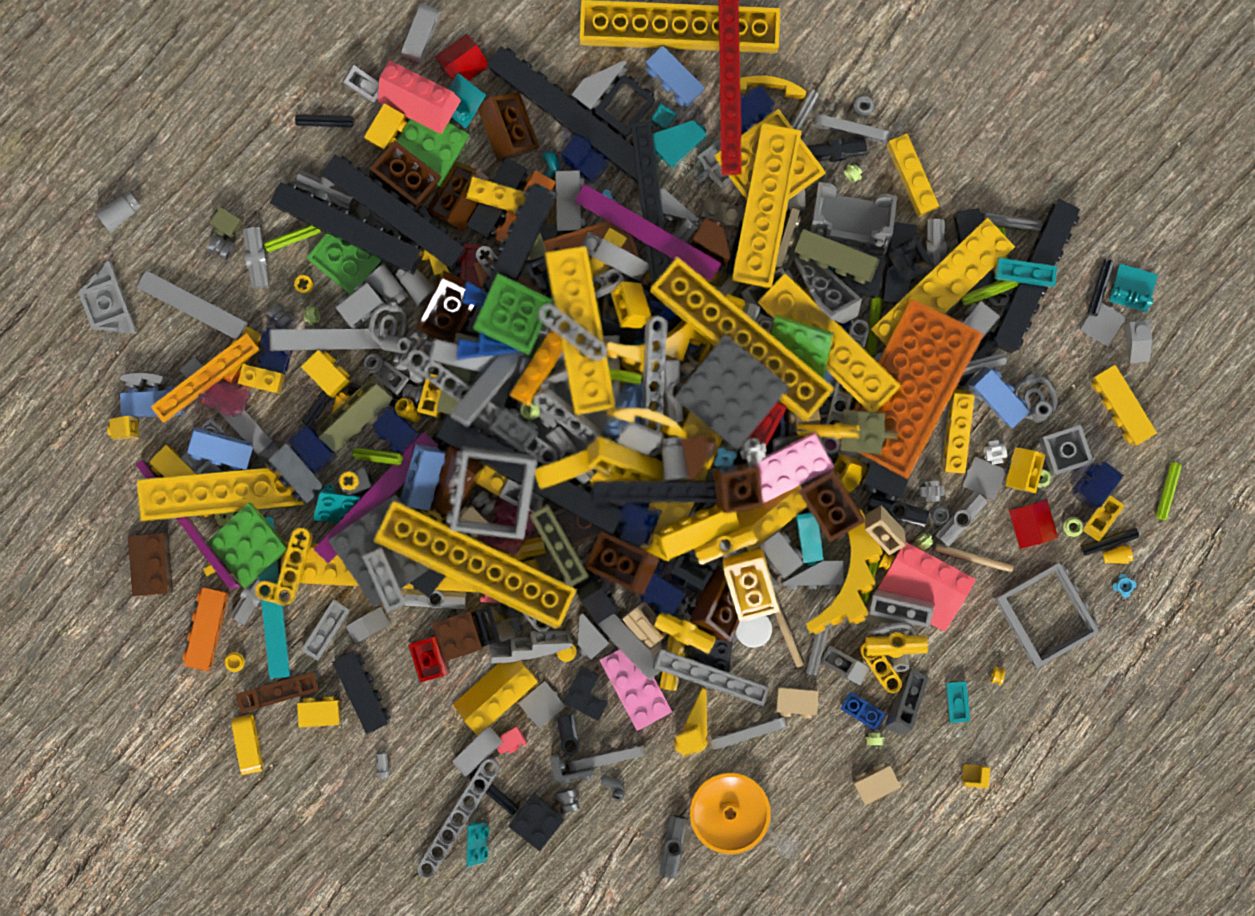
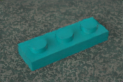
M998 258L996 261L995 279L1055 287L1058 266Z

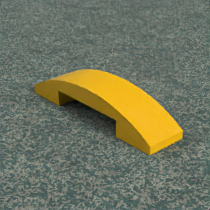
M761 75L740 78V94H745L746 88L749 86L785 90L784 98L804 99L806 96L804 89L782 78Z
M620 407L607 411V415L633 422L634 416L637 415L662 423L660 432L683 439L686 438L685 432L675 422L659 413L635 407Z
M586 449L556 462L535 469L534 475L539 488L542 489L593 470V468L588 467Z

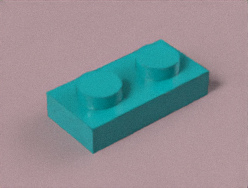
M946 682L949 723L969 722L967 682Z

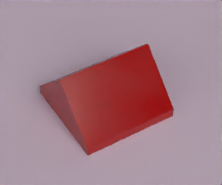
M467 34L435 56L452 81L457 73L470 81L487 69V60Z
M1047 500L1008 510L1019 549L1043 544L1058 538Z
M436 636L408 645L420 683L443 677L450 673L446 661H443Z

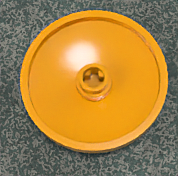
M727 772L710 777L699 786L691 801L690 820L696 836L705 846L722 854H738L753 848L762 840L770 824V804L765 792L753 779L740 773Z

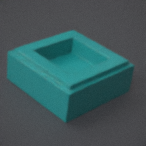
M660 103L650 121L665 130L670 127L677 113Z

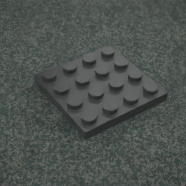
M725 335L676 395L675 399L738 450L790 386L728 335Z
M396 495L328 540L373 607L382 603V600L363 556L382 548L400 589L431 569L374 541L393 501L402 505Z

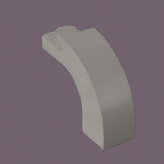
M590 232L587 233L581 247L586 246L588 255L639 282H642L649 269L647 262Z

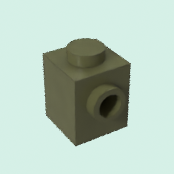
M221 207L219 210L216 209L210 217V224L214 227L213 231L222 237L226 234L234 239L244 224L239 218Z

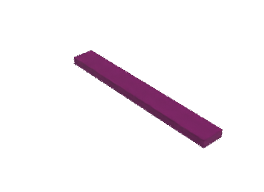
M585 184L574 202L670 258L676 260L678 257L693 271L710 281L721 265L715 259Z
M425 432L403 453L401 464H393L316 546L314 551L328 564L337 556L336 551L328 540L390 499L405 483L415 445L439 446Z
M140 460L136 464L146 479L159 478L147 462ZM189 517L176 518L226 586L233 590L240 587L241 585L207 544V540Z

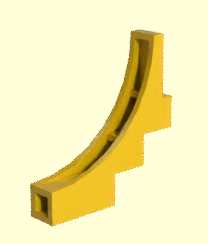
M682 319L671 331L666 333L665 360L683 361L688 344L700 347V344L708 345L709 341ZM657 340L651 344L652 351L659 349L660 344ZM604 342L607 349L606 356L617 359V356L624 358L623 362L634 365L633 370L642 374L643 377L645 343L626 346ZM656 360L650 364L652 372L658 369L659 364Z
M865 522L847 532L851 548V563L847 579L833 603L819 616L806 623L809 634L813 632L815 634L821 633L826 630L825 626L833 624V626L840 624L844 621V617L847 618L849 624L852 622L858 624L866 619L865 616L868 615V611L859 593H868L873 590L872 586H875V580L866 563L873 564L879 561L883 551L880 545L865 530Z

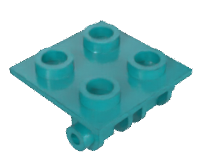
M457 73L448 88L461 100L452 118L467 129L486 94Z
M1119 264L1109 302L1147 313L1149 305L1153 304L1154 298H1152L1158 274Z
M327 484L324 486L323 492L320 491L313 520L339 523L359 502L360 496L335 493L334 486Z
M471 821L470 825L467 826L466 867L487 862L489 855L487 848V838L489 837L487 821L482 823Z

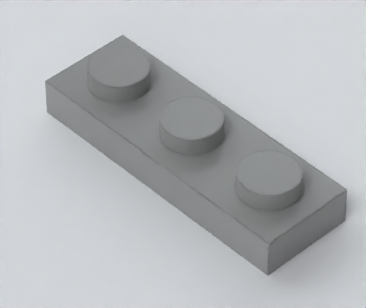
M382 548L363 556L386 611L390 612L406 605Z
M333 599L301 651L319 661L351 609Z

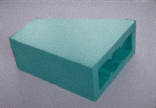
M692 120L654 133L656 154L673 170L706 139L707 134L705 132L707 130L700 122L696 123Z
M812 513L797 515L794 517L799 549L803 556L801 560L803 563H807V566H814L820 560H823L819 524Z

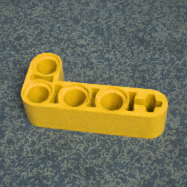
M298 528L293 531L278 583L271 581L258 583L255 588L258 598L280 605H288L294 602L313 536L310 530ZM304 532L306 540L301 541V539L298 538V534H302ZM295 545L304 546V549H302V548H295L294 546H295ZM295 551L301 554L299 562L292 560V554ZM290 570L296 575L293 582L288 581L286 578V574ZM264 585L270 587V594L268 596L262 594L261 588ZM283 590H287L290 594L288 601L281 599Z

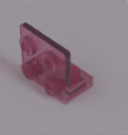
M222 380L209 388L206 395L198 394V397L202 398L201 403L214 408L220 406L219 411L234 417L235 414L242 415L251 396V393Z
M497 500L494 504L496 520L492 524L515 527L518 507ZM528 511L524 539L484 534L480 539L481 543L505 553L516 555L535 529L534 522L530 516L532 512Z

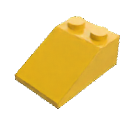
M763 548L723 558L724 571L739 621L779 612Z

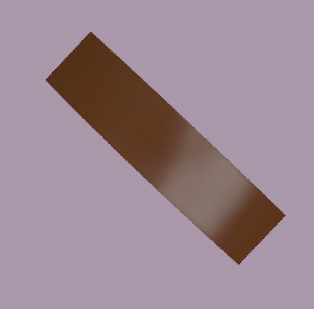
M310 672L235 695L240 713L314 693L319 691L314 672Z

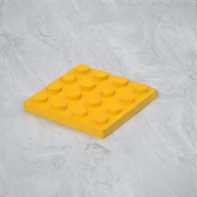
M779 109L741 136L742 175H727L746 201L748 199L762 123L793 129ZM801 138L788 201L826 174ZM720 151V152H718L717 154L714 155V158L716 159V161H717V162L719 163V165L721 166V151Z

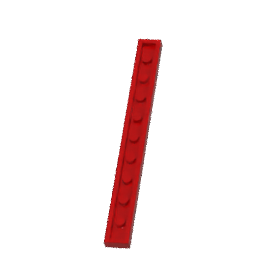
M719 0L721 174L742 175L739 0Z

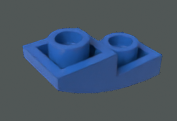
M850 692L840 708L875 731L886 713Z

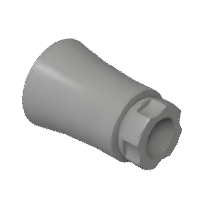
M128 192L94 212L112 234L125 220L135 214V211L141 208V206L132 194Z
M386 263L378 267L365 279V282L374 288L387 303L395 302L399 305L408 297L407 293L403 291L404 288L393 276Z
M399 269L396 276L400 279L401 284L412 296L418 307L424 306L435 285L418 269H416L414 275Z
M682 438L662 440L663 481L688 479Z

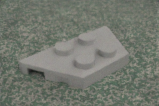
M107 261L104 264L105 266L97 274H94L89 283L84 285L78 292L89 323L93 330L136 334V327L112 263Z

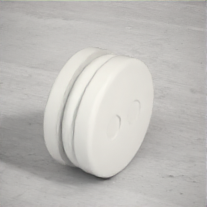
M766 615L740 621L735 635L745 646L760 647L769 640L772 634V624Z

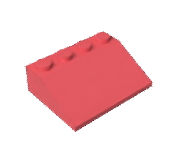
M906 542V546L896 551L889 570L885 572L877 589L934 602L935 606L930 624L945 632L968 596L976 579Z

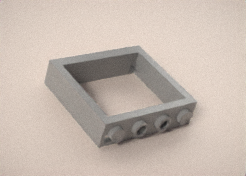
M462 446L461 452L457 453L456 464H459L458 472H454L453 484H456L455 492L452 491L450 496V504H453L452 511H448L447 523H450L451 530L524 539L537 462L535 456ZM468 456L525 463L515 527L458 520Z
M1058 562L1053 563L994 597L1034 668H1039L1100 633L1097 629L1099 627L1097 620L1091 617L1087 611L1089 607L1084 599L1081 600L1077 594L1079 592L1078 587L1074 582H1070L1067 576L1069 575L1068 570L1063 564L1061 565ZM1054 572L1087 630L1039 656L1006 598Z

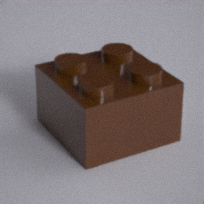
M746 462L713 469L717 508L722 512L728 514L764 506L761 473L758 465L753 462Z
M472 611L432 623L444 662L484 649Z

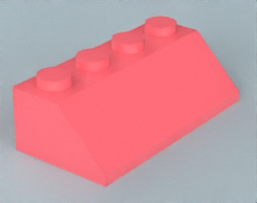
M390 60L379 78L378 102L383 105L385 103L404 114L405 117L439 134H442L461 101L452 91Z

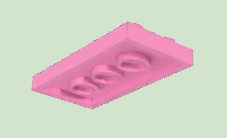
M815 432L767 455L759 463H756L760 467L763 501L766 502L834 468Z
M620 649L600 659L637 731L672 713L655 678L649 681Z

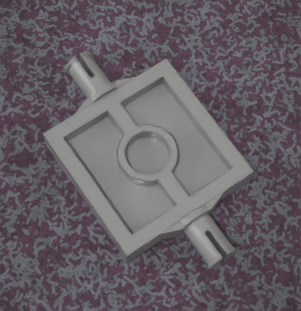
M721 139L697 156V159L704 168V171L695 177L699 184L710 178L721 189L731 182L727 175L721 174V166L714 158V155L721 151Z

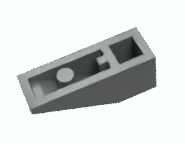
M913 669L909 670L890 708L885 728L901 736L913 730L929 677Z

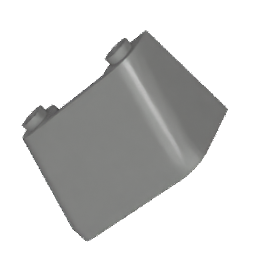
M819 182L810 232L860 252L884 255L888 250L893 235L897 196L883 193L876 197L875 202L836 195L837 189L831 183Z

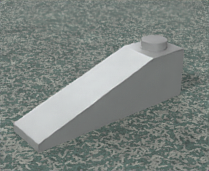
M798 257L794 259V263L817 306L825 314L842 324L858 316L862 299L831 270L817 266V261L810 259L809 262Z

